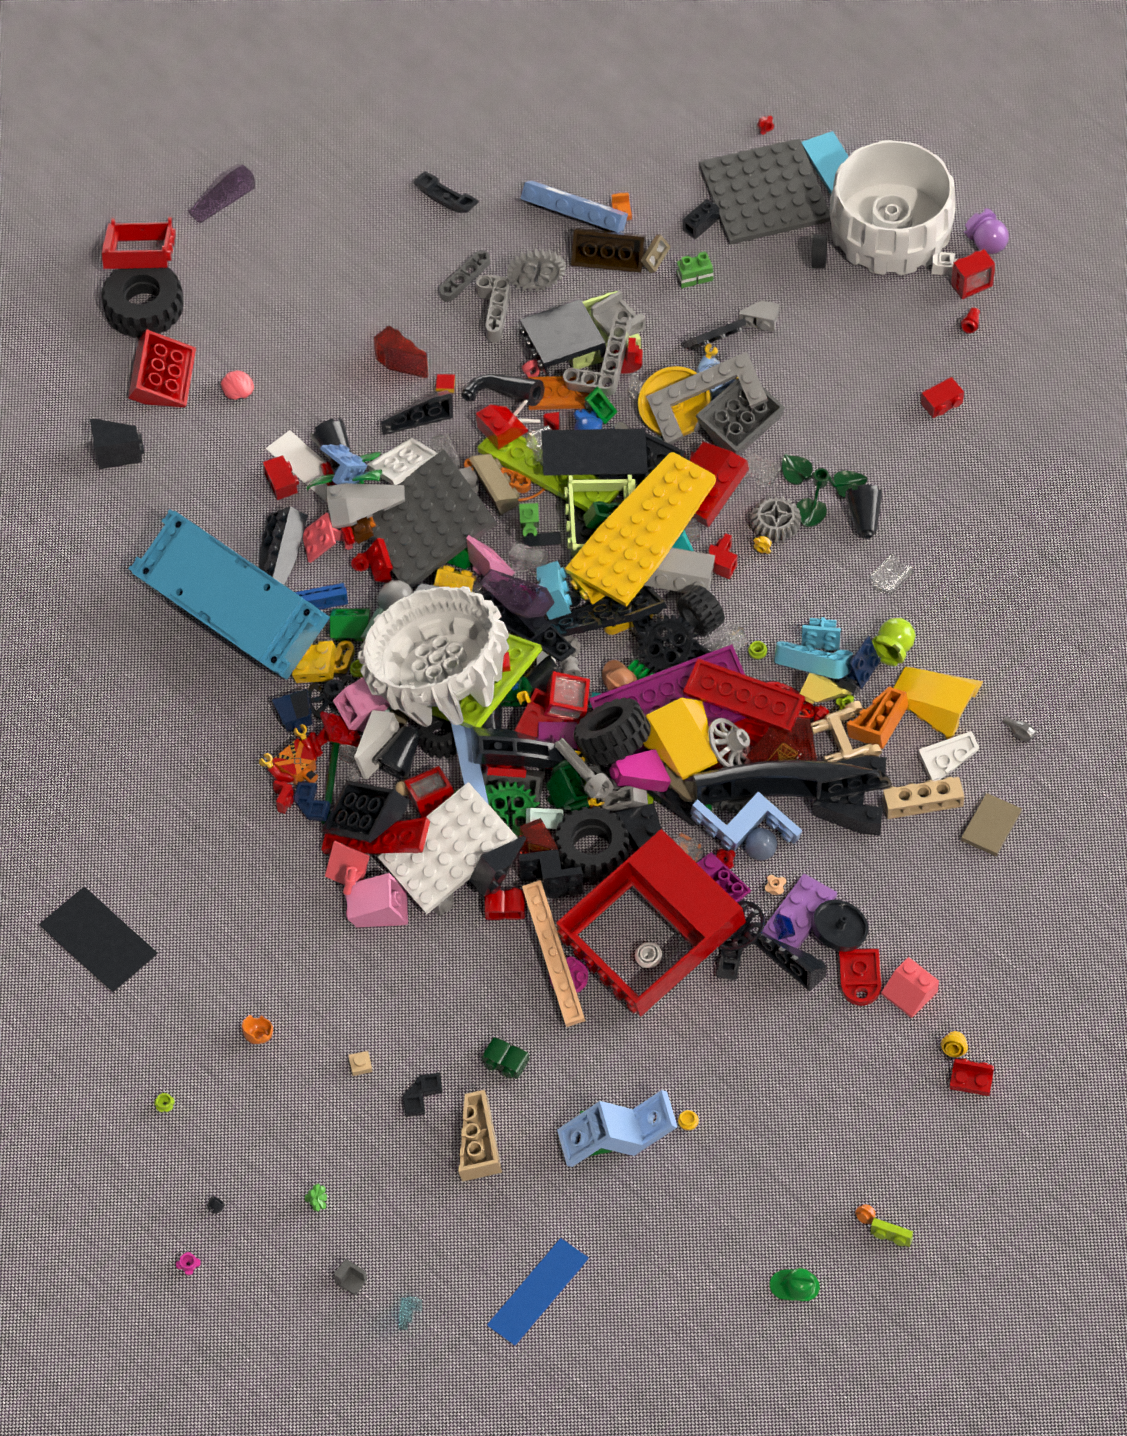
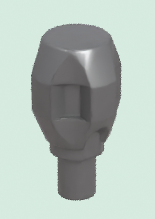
M1007 716L1002 721L1010 727L1009 729H1011L1015 737L1022 741L1030 742L1036 733V730L1027 722L1012 720Z

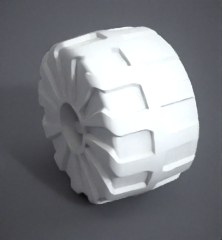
M879 141L852 152L836 171L830 197L829 212L832 239L835 246L840 245L846 253V259L853 265L859 263L867 267L869 272L885 275L886 272H896L898 275L910 274L915 272L919 266L932 264L933 255L939 254L942 248L949 242L955 216L954 180L949 175L945 163L937 155L911 142Z

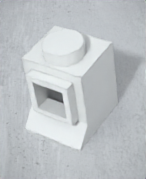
M940 252L937 255H933L932 274L952 275L953 262L958 260L954 259L955 253Z

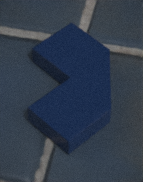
M298 782L294 801L308 820L326 821L331 806L330 802L314 800L318 788L316 783Z

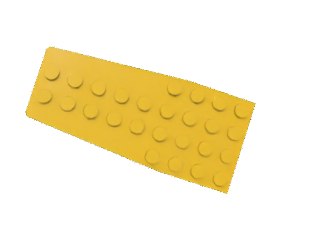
M674 452L669 453L597 528L565 568L566 573L627 607L660 566L716 483L715 475Z

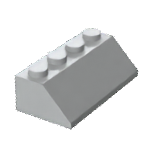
M671 548L644 586L686 593L695 585H700L710 591L715 555Z

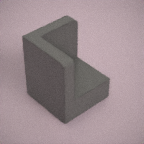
M345 1259L335 1272L334 1280L337 1285L356 1295L366 1283L367 1274L365 1270Z

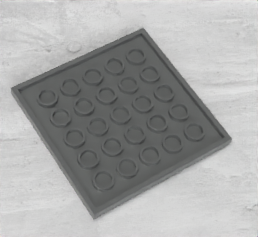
M800 138L699 161V167L712 201L720 208L719 219L729 245L831 221L829 209Z
M443 449L398 484L405 487L404 503L386 511L380 510L373 513V520L376 526L372 528L374 536L370 537L373 543L377 538L384 539L393 567L392 571L399 580L409 584L412 589L467 548L466 538L468 535L477 540L498 523Z

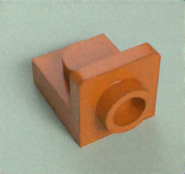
M629 193L612 194V208L628 213L627 220H632Z

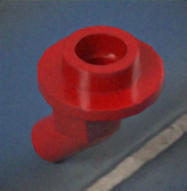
M366 552L357 553V556L353 557L351 561V566L356 571H365L370 565Z
M822 705L819 707L814 706V722L824 719L829 710Z

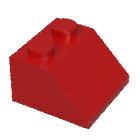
M490 404L476 413L477 427L498 450L528 432V429L506 406Z

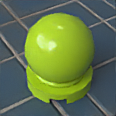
M903 618L886 620L880 626L878 636L872 639L877 655L881 657L880 661L894 667L898 663L902 664L906 658V652L914 644L915 630L911 623Z

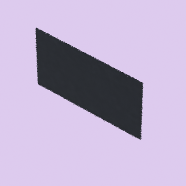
M645 429L542 430L544 476L648 474Z
M85 887L81 888L39 924L41 928L112 992L158 954L157 951Z

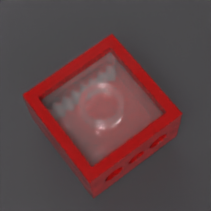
M985 249L973 252L971 255L953 262L951 285L962 300L993 286L995 262Z
M553 671L547 684L544 715L579 723L587 712L590 679Z
M439 766L404 781L409 798L421 818L427 817L454 794L450 782Z

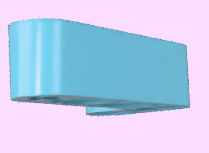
M780 641L776 643L774 662L810 673L840 679L851 672L850 662L853 658V653L848 650H837L834 653H829Z

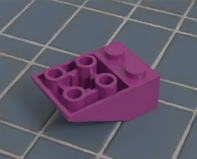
M712 852L697 863L737 903L751 892V889Z

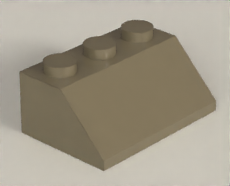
M491 454L471 456L469 458L473 470H476L479 481L500 515L520 504L518 501L520 495L515 487L511 488L509 485L511 480L507 473L503 474L501 472L502 465L497 458L494 459Z

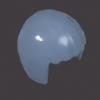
M755 828L747 836L746 854L759 861L769 859L776 852L777 839L771 831Z

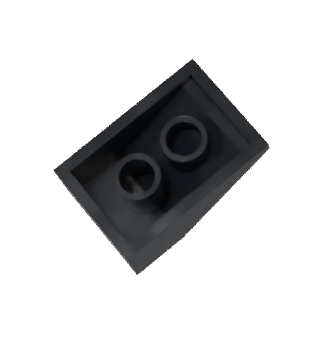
M525 836L481 855L469 880L483 897L495 894L500 890L501 884L515 863L526 841Z

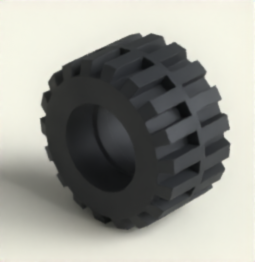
M695 585L676 601L678 612L683 621L687 620L690 622L689 626L692 625L695 628L693 632H696L699 636L705 637L725 622L724 612L718 600L710 591L700 585Z
M432 715V722L428 727L417 723L418 733L420 734L419 746L425 754L429 753L430 757L433 758L436 755L437 759H442V756L449 758L450 754L453 756L457 754L450 721ZM437 729H447L450 731L443 736L433 734Z

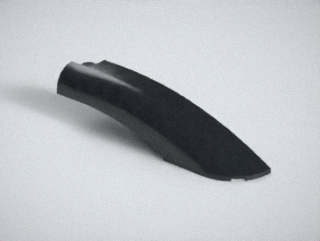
M815 760L752 762L692 774L695 801L698 799L703 805L754 797L757 792L763 796L801 797L816 799V801L821 802L892 787L889 776L884 772L855 765Z

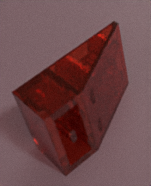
M388 325L373 337L375 359L388 370L426 379L429 377L427 353L423 349L416 347L410 339L402 336L399 330Z

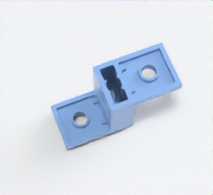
M759 792L755 794L728 825L722 822L698 799L692 805L690 812L693 821L699 825H704L707 828L706 832L713 838L716 836L721 841L720 844L728 851L730 849L735 851L745 841L748 834L757 828L764 819L767 820L766 823L770 828L781 832V837L788 843L791 841L795 844L802 833V830Z
M661 1090L634 1109L599 1101L557 1129L566 1164L573 1167L600 1148L635 1156L676 1129L677 1124L668 1093ZM655 1114H657V1119L653 1122ZM579 1135H581L580 1142L577 1143V1140L579 1139Z

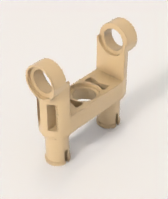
M860 701L851 702L844 709L827 714L824 719L809 723L813 735L829 729L839 749V752L824 756V761L837 762L863 756H879L882 753L879 744H868L852 749L842 726V721L854 718L855 715L863 710Z

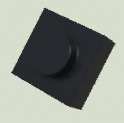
M850 677L840 679L837 684L839 687L854 694H858L861 686L856 684L857 681Z

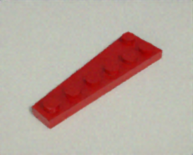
M427 817L395 822L371 843L325 834L321 850L324 854H331L333 843L336 841L364 854L422 853L430 821Z

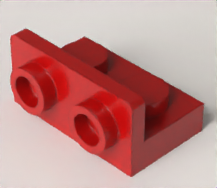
M963 1058L954 1059L949 1089L990 1096L994 1066L986 1062L976 1063Z

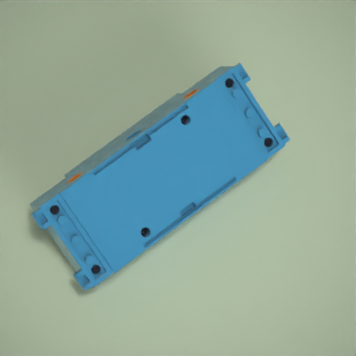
M169 509L168 514L161 521L165 525L142 559L136 557L135 562L128 569L138 578L287 680L330 617L181 514Z

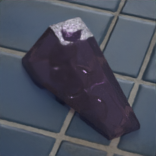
M244 164L233 165L215 179L189 210V214L199 224L255 189L254 174Z
M490 569L480 582L511 613L524 618L545 616L555 603L546 587Z

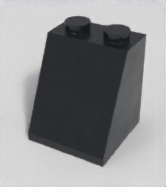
M95 418L90 419L99 470L143 462L141 455L145 454L142 435L137 433L136 426Z

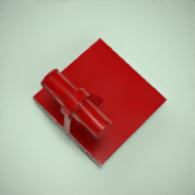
M323 711L320 713L324 728L318 736H316L315 732L308 735L314 745L317 757L322 756L321 746L328 741L358 748L361 741L358 731L350 730L342 716Z

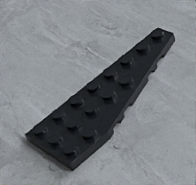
M643 586L627 607L607 596L593 605L591 603L571 610L570 614L551 620L547 619V621L565 637L627 622L639 621L650 614L660 613L667 606L666 602L650 586Z

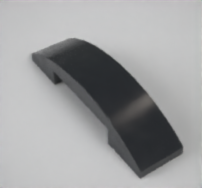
M424 171L414 180V184L424 194L450 210L468 213L479 203L478 199L467 193L461 195L439 183L438 177L427 171Z

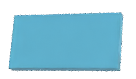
M833 131L802 142L807 157L830 195L833 190L836 171L840 164L844 163L849 157Z

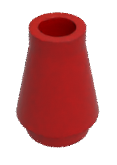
M975 307L970 308L967 315L961 321V327L964 332L973 333L978 329L979 309Z

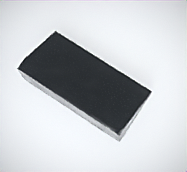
M560 532L540 533L535 537L534 534H528L526 537L523 536V547L561 544Z

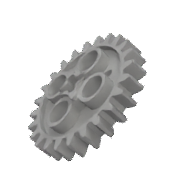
M543 248L540 251L534 249L533 252L527 250V254L521 252L520 257L514 256L515 260H510V264L507 265V275L511 284L516 285L517 289L522 287V291L528 288L529 292L533 289L539 291V288L545 290L547 286L552 288V284H558L557 280L562 281V276H565L564 271H566L564 259H561V255H557L556 252L551 253L550 250L544 252Z

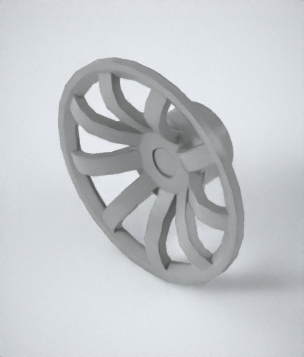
M719 718L714 720L709 726L708 736L711 748L720 763L725 767L733 766L734 757L737 765L742 764L740 757L746 759L745 763H750V738L747 732L739 729L727 719ZM720 723V728L723 732L719 731L716 728L717 724ZM725 723L731 726L730 731L725 728ZM713 732L725 739H714ZM727 744L723 750L718 752L716 745ZM731 750L727 763L722 757Z

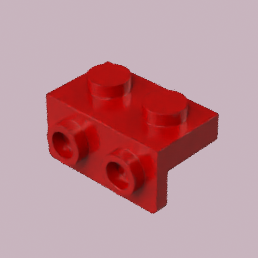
M377 538L367 549L366 553L375 581L388 583L392 581L390 571L393 567L384 539Z
M749 718L734 723L739 729L747 732L750 738L749 745L763 746L770 725ZM727 725L726 729L730 731L731 726Z

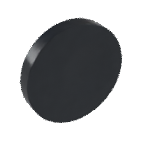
M842 900L825 901L817 907L812 916V928L815 935L823 944L831 949L843 952L858 949L867 938L869 927L865 916L857 907Z

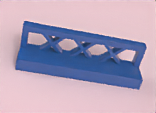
M344 583L295 592L319 610L348 604Z

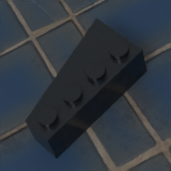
M654 803L616 812L619 820H623L625 828L628 829L629 843L633 847L634 852L662 829Z

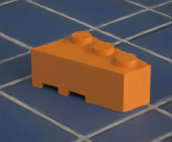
M888 687L872 701V704L866 710H861L858 717L846 723L848 736L867 744H879L880 748L883 749L909 706L907 692Z

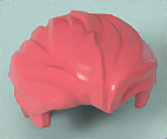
M236 370L225 375L222 379L221 387L223 393L229 399L237 400L241 397L247 398L253 392L254 384L248 374Z

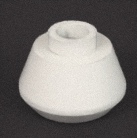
M652 942L641 944L635 952L636 962L644 968L655 967L662 959L660 947Z

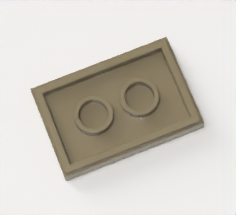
M986 793L961 837V841L997 857L1020 816L1022 808Z

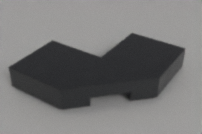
M440 1072L420 1075L415 1080L413 1086L402 1096L405 1117L424 1115L423 1096L443 1093Z

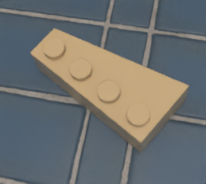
M481 1090L465 1094L460 1165L458 1169L462 1182L502 1173L486 1092Z

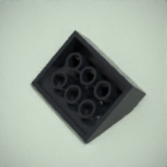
M346 781L321 832L371 843L402 817L409 800L394 789Z

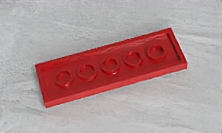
M699 658L683 690V694L789 733H791L805 701V696Z

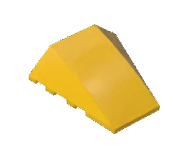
M905 666L893 688L907 692L908 711L911 710L917 715V718L922 721L925 720L932 725L931 728L937 732H942L945 738L950 739L959 727V718L971 697L975 698L983 681Z
M679 698L646 715L651 725V731L647 741L643 743L644 747L649 751L656 749L661 761L665 762L667 767L682 780L718 763L709 742V726L703 701Z

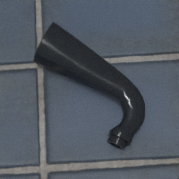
M486 374L474 378L462 390V397L466 401H474L477 392L489 388L522 402L527 400L528 405L536 406L544 396L545 387L543 381L538 379Z

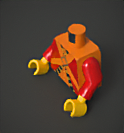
M303 724L300 725L303 730L302 734L298 732L297 728L294 729V734L300 737V740L297 738L275 758H272L271 754L265 753L264 757L267 759V762L262 758L259 759V764L267 766V770L277 781H286L297 785L298 782L304 780L309 783H315L318 779V775L314 772L317 761L315 748L309 736L305 735L307 728Z

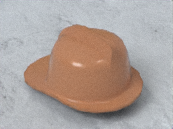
M618 660L607 662L603 668L602 679L608 691L637 681L636 676Z

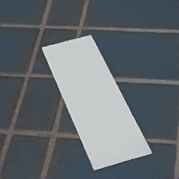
M290 430L266 448L275 457L283 455L286 461H290L293 469L292 472L306 485L314 479L323 476L321 464L325 463V461ZM326 483L312 486L311 489L327 502Z

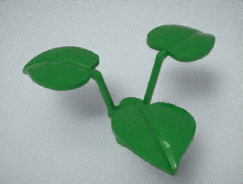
M381 452L364 454L359 457L363 459L362 462L378 458ZM382 469L358 475L352 478V481L359 480L360 483L357 484H364V480L380 481ZM335 474L323 475L314 479L308 484L307 491L312 486L331 482Z

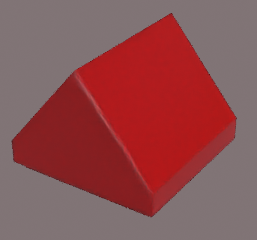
M559 412L544 414V427L548 430H559Z

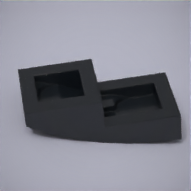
M725 941L723 945L733 947V942ZM743 949L736 951L722 950L717 978L737 980Z

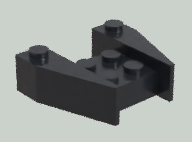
M863 756L837 761V763L865 767L886 774L887 757ZM859 793L824 802L813 801L812 816L860 834L880 836L883 807L863 805L864 793Z

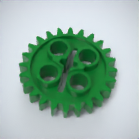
M506 782L504 788L499 783L498 790L491 787L492 794L486 792L489 806L509 827V816L505 813L508 810L506 798L510 797V811L514 813L511 817L512 832L517 838L525 836L526 840H528L527 833L533 835L534 831L531 828H526V808H535L540 804L539 802H533L536 795L529 796L531 790L523 791L524 785L517 788L516 782L512 787H510L509 782ZM521 799L524 803L523 807H515L513 800ZM501 800L504 803V808H495L494 802ZM522 818L525 821V826H516L515 819Z

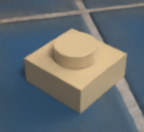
M368 1051L348 1055L353 1076L372 1072Z

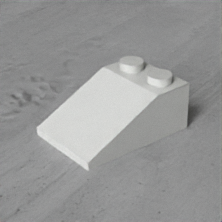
M372 710L354 756L363 779H368L381 766L379 763L375 765L373 760L400 731L399 722L394 713Z

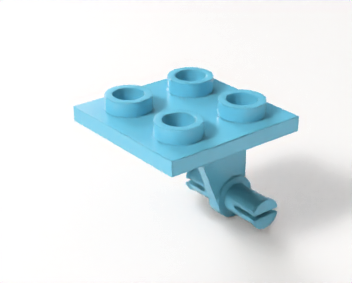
M821 617V619L810 618L809 625H803L801 646L828 651L839 650L841 628H836V620H828L825 617Z

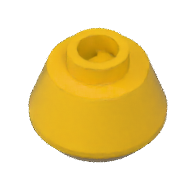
M957 1031L948 1033L940 1043L942 1051L950 1057H961L968 1050L965 1036Z

